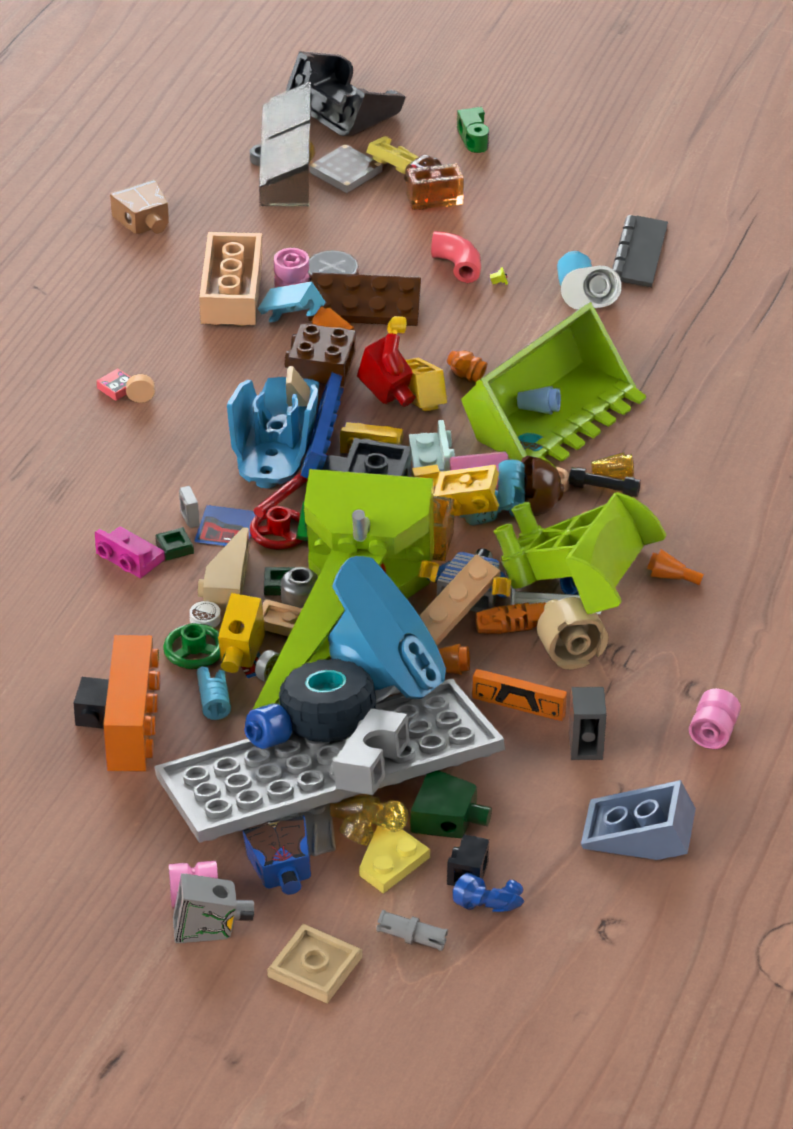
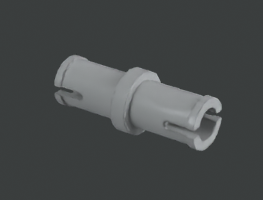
M382 910L378 919L380 924L376 927L377 932H384L403 938L405 943L412 945L413 942H417L440 951L443 950L447 939L445 936L447 937L448 929L422 923L419 918L414 916L409 919L386 912L385 910Z

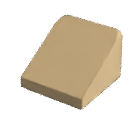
M289 366L286 376L287 404L292 406V395L297 394L298 405L307 406L310 398V388L295 368Z

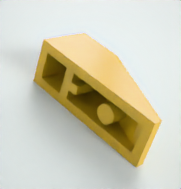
M419 357L406 359L413 372L409 388L416 398L412 404L422 408L423 411L438 409L440 404L447 403L443 369Z

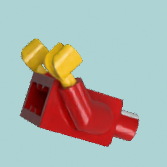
M392 317L387 325L389 334L365 347L357 377L383 404H388L397 399L402 407L408 406L416 398L409 388L413 375L412 369L398 350L400 336L397 333H405L407 325L405 317Z

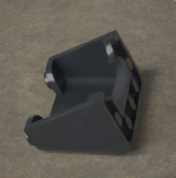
M299 51L286 88V96L292 104L342 136H354L397 115L401 111L406 96L395 90L376 93L351 85L353 66L348 59L341 55Z

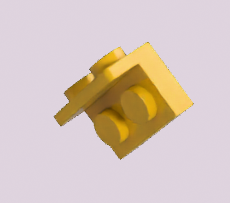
M346 422V426L342 427L340 431V453L349 454L354 438H366L378 442L401 445L403 429Z
M496 465L439 472L434 498L442 516L452 517L497 511L499 503L495 496V489L499 472Z

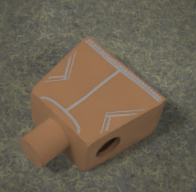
M156 180L110 193L111 215L134 234H140L149 230L159 234L165 230L166 225L169 223L168 202Z

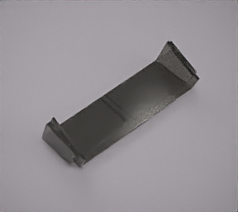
M311 82L272 97L270 102L263 105L259 177L260 206H309Z

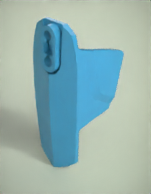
M286 377L268 378L259 395H256L252 380H246L237 386L227 403L231 447L237 456L239 475L249 483L250 481H256L257 486L266 489L275 487L278 483L279 485L291 480L298 473L304 463L307 448L312 437L317 412L319 382L303 379L310 388V398L307 406L298 405L297 394L292 395V406H288Z

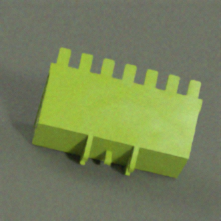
M589 302L475 382L476 385L461 398L475 437L480 443L497 452H506L508 457L513 460L521 461L528 455L548 461L545 456L550 455L559 461H564L570 457V454L560 446L562 443L579 450L585 445V441L576 434L578 431L591 438H595L601 433V430L591 423L593 420L610 427L616 422V418L607 412L609 408L622 415H626L631 411V406L622 399L625 397L640 404L646 400V395L636 388L592 302ZM548 386L560 390L561 406L558 412L546 414L518 408L517 396L519 392ZM524 433L538 434L542 438L535 443L543 446V448L538 451H533L529 448L524 450L518 437Z

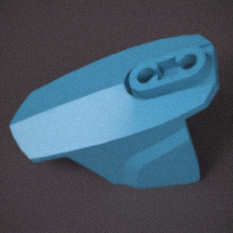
M354 556L347 559L336 574L332 585L345 612L328 635L331 659L350 661L357 666H361L373 679L375 690H381L394 685L406 698L422 699L445 681L446 667L433 637L410 602L373 558Z

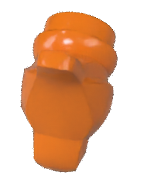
M466 350L459 352L451 351L447 358V364L451 366L452 372L460 378L465 377L469 382H477L481 379L488 363L482 361V358L475 357L472 352Z

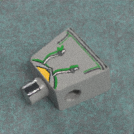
M181 874L173 913L175 943L228 939L231 937L234 920L253 921L254 901L236 900L235 884L232 881Z

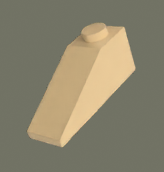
M242 528L206 566L204 579H199L198 597H203V601L217 604L221 611H226L231 593L243 595L249 556V528Z

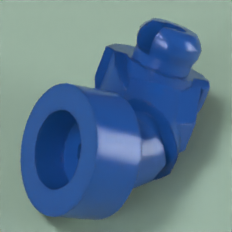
M466 873L458 879L454 886L453 900L457 905L468 910L484 904L487 908H493L492 912L511 911L521 907L524 903L523 898L520 896L524 889L519 882L509 880L505 888L487 890L482 878Z

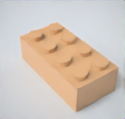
M208 232L200 290L201 324L256 325L263 261L262 233Z

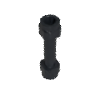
M579 467L571 468L568 480L569 485H574L575 487L584 488L586 484L623 491V494L630 497H638L641 480L634 477L626 476L625 480L590 474L587 473L585 468Z

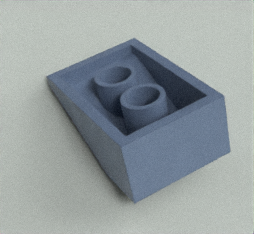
M681 780L590 799L581 846L587 850L654 860L688 854L696 808Z

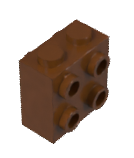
M300 324L298 333L292 335L291 351L286 352L285 368L293 366L303 379L314 380L320 384H327L333 372L342 376L340 386L344 387L356 353L355 330L317 326L315 324Z

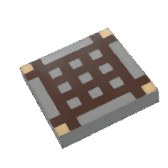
M344 144L309 165V172L348 193L381 173L382 164Z

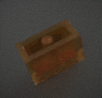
M458 163L407 169L406 195L412 210H425L433 207H450L463 204L464 177Z

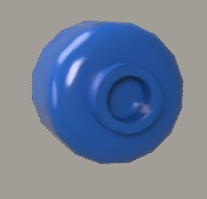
M272 703L252 709L247 714L244 732L253 745L260 749H266L287 742L291 736L292 722L286 709L279 704Z

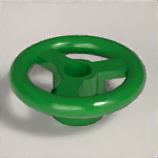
M189 623L177 627L165 638L163 644L164 654L170 662L181 668L199 669L201 666L208 667L221 658L218 641L219 631L209 625ZM206 635L215 640L216 646L207 644ZM181 636L182 648L174 652L173 643ZM190 654H209V656L202 659H184Z

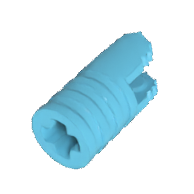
M505 460L498 465L499 509L509 510L510 515L515 517L511 509L525 502V465L518 460Z
M201 666L197 669V679L203 714L211 720L223 719L231 711L225 671L219 670L216 672L215 678H210L209 669Z

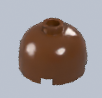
M527 455L521 460L525 465V502L530 503L533 515L539 516L550 511L557 501L562 499L564 485L561 483V477L557 468L551 462Z

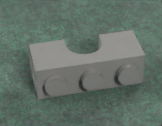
M370 709L365 718L359 721L357 729L352 736L347 738L340 753L334 756L332 760L331 773L335 775L336 789L370 795L375 793L385 778L383 757L398 759L410 741L407 714Z

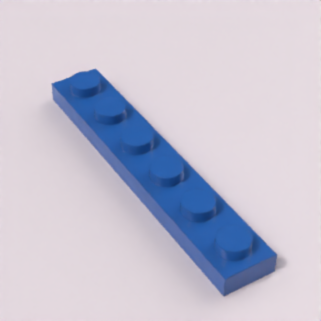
M333 372L322 393L312 437L307 448L300 475L308 478L309 469L322 470L327 458L326 453L331 443L330 438L338 415L336 413L344 388L340 387L342 376Z

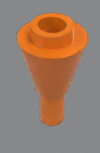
M660 549L659 554L653 552L647 567L648 570L652 571L650 577L675 580L684 579L697 585L701 584L704 576L702 573L686 568L683 563Z

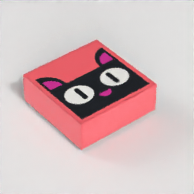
M116 369L97 380V389L117 401L127 395L126 383L130 376Z

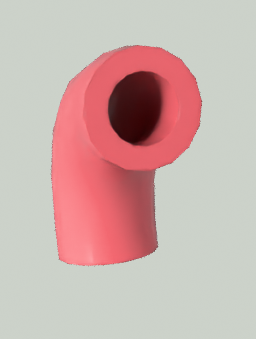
M434 231L431 245L432 258H441L455 264L453 272L458 280L465 283L476 281L481 272V257L474 245L459 235Z

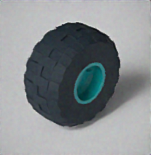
M323 659L303 664L301 667L291 671L280 686L279 702L290 716L292 732L300 738H306L309 741L330 742L334 740L340 741L352 736L357 729L359 721L365 718L370 709H376V693L373 679L361 666H357L350 661H342L341 659Z

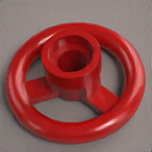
M275 506L270 508L262 518L255 516L250 523L252 538L263 547L275 550L289 549L304 541L296 539V534L290 531L291 518L299 524L300 513L296 510ZM267 519V525L259 526L261 522ZM273 534L282 536L286 540H270L262 535Z

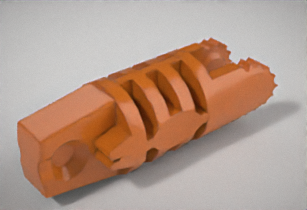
M519 603L477 612L475 615L478 633L503 634L532 630V628L537 627L538 620L544 612L546 603Z

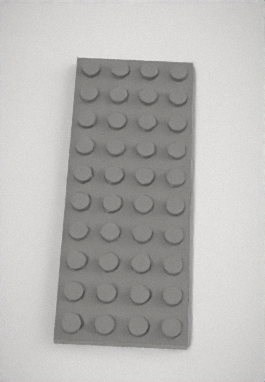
M453 679L445 680L422 699L406 698L401 693L376 702V709L407 714L410 739L398 759L383 757L385 778L378 788L399 784L407 779L426 775L427 773L450 766H459L463 762L480 757H488L493 753L505 750L504 738ZM291 732L287 742L270 748H257L249 739H245L155 766L157 779L199 843L212 841L226 834L247 830L259 824L274 822L282 817L299 812H307L315 807L328 803H337L342 799L364 794L336 789L335 775L331 773L332 760L334 756L340 753L347 738L330 742L309 741Z

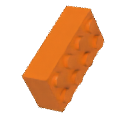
M114 635L104 717L107 771H146L147 758H153L154 741L149 739V737L156 734V716H152V713L158 712V694H154V690H160V671L154 670V668L159 667V649H153V638L150 635Z

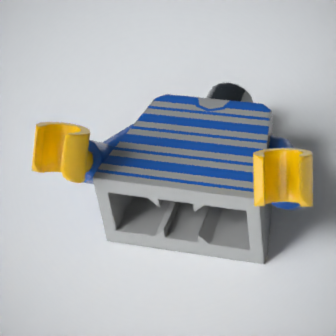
M484 548L476 550L475 554L459 552L452 561H448L441 566L432 561L422 560L418 577H425L429 581L437 583L438 596L476 554L498 569L499 561L493 559L491 552ZM500 571L501 576L493 578V585L470 611L480 612L494 608L496 595L501 598L510 597L511 579L507 578L505 573Z

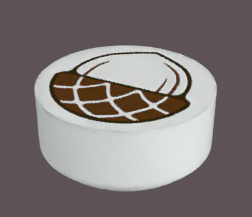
M201 601L190 608V623L205 624L213 628L220 623V608L217 604L210 601Z

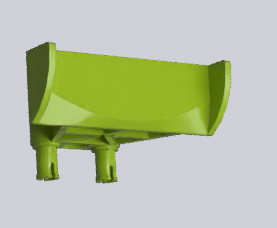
M619 492L614 493L606 504L545 529L537 525L530 503L524 502L511 509L521 531L518 539L511 523L502 525L493 531L502 549L501 562L507 577L511 579L513 589L528 586L536 580L572 577L587 614L618 607L622 600L615 587L645 545L663 541L666 538V533L660 521L647 506L635 498Z

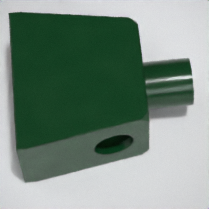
M439 770L427 773L411 809L410 832L462 839L470 823L486 827L489 825L492 807L477 804V786L475 784Z

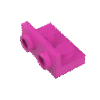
M121 526L110 534L102 529L95 531L96 553L103 559L111 561L124 571L130 572L140 579L165 560L164 550Z

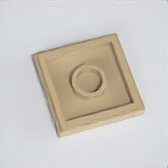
M302 924L269 966L268 977L328 1004L361 960L362 949L306 924Z

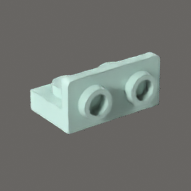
M438 420L437 433L409 434L413 468L437 464L440 472L450 471L449 459L455 457L454 449H449L452 446L451 431L445 430L444 420Z

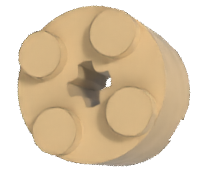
M581 598L553 599L545 604L544 612L537 623V634L548 655L559 667L563 669L582 668L590 664L588 660L594 655L599 657L604 652L608 643V633L596 612L592 614L586 613Z

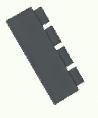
M628 215L626 217L612 267L619 275L621 282L652 288L668 221L638 215Z

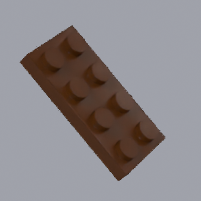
M313 272L312 282L325 300L324 306L320 307L331 308L348 323L388 325L392 317L399 316L406 318V326H418L421 277ZM308 316V321H312L314 316Z

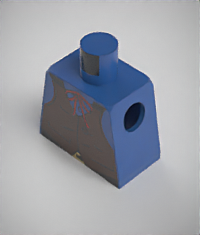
M304 815L243 830L246 854L264 887L270 889L281 886L282 892L287 895L300 891L302 887L300 881L311 877L309 842Z

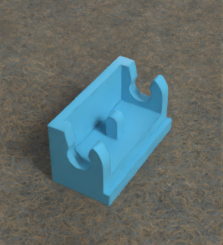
M313 282L271 288L258 307V310L261 314H266L269 310H273L269 322H276L282 313L309 309L306 315L314 316L320 306H324L325 300Z

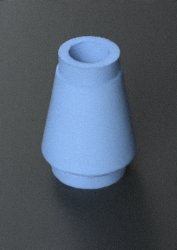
M548 386L519 392L517 396L518 408L546 414L558 412L561 406L560 390Z

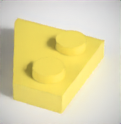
M387 136L369 143L366 153L373 155L375 161L383 164L388 162L396 166L395 169L404 174H406V166L418 158V156L410 153L409 150L402 146L398 148L391 146L392 139Z
M383 816L361 862L359 876L384 894L430 858V849Z

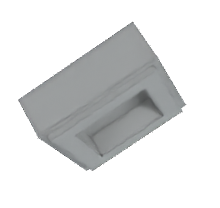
M190 486L181 487L179 490L180 512L189 528L200 526L198 501Z

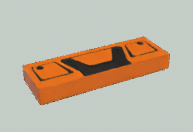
M477 668L473 674V699L563 721L566 714L567 691Z

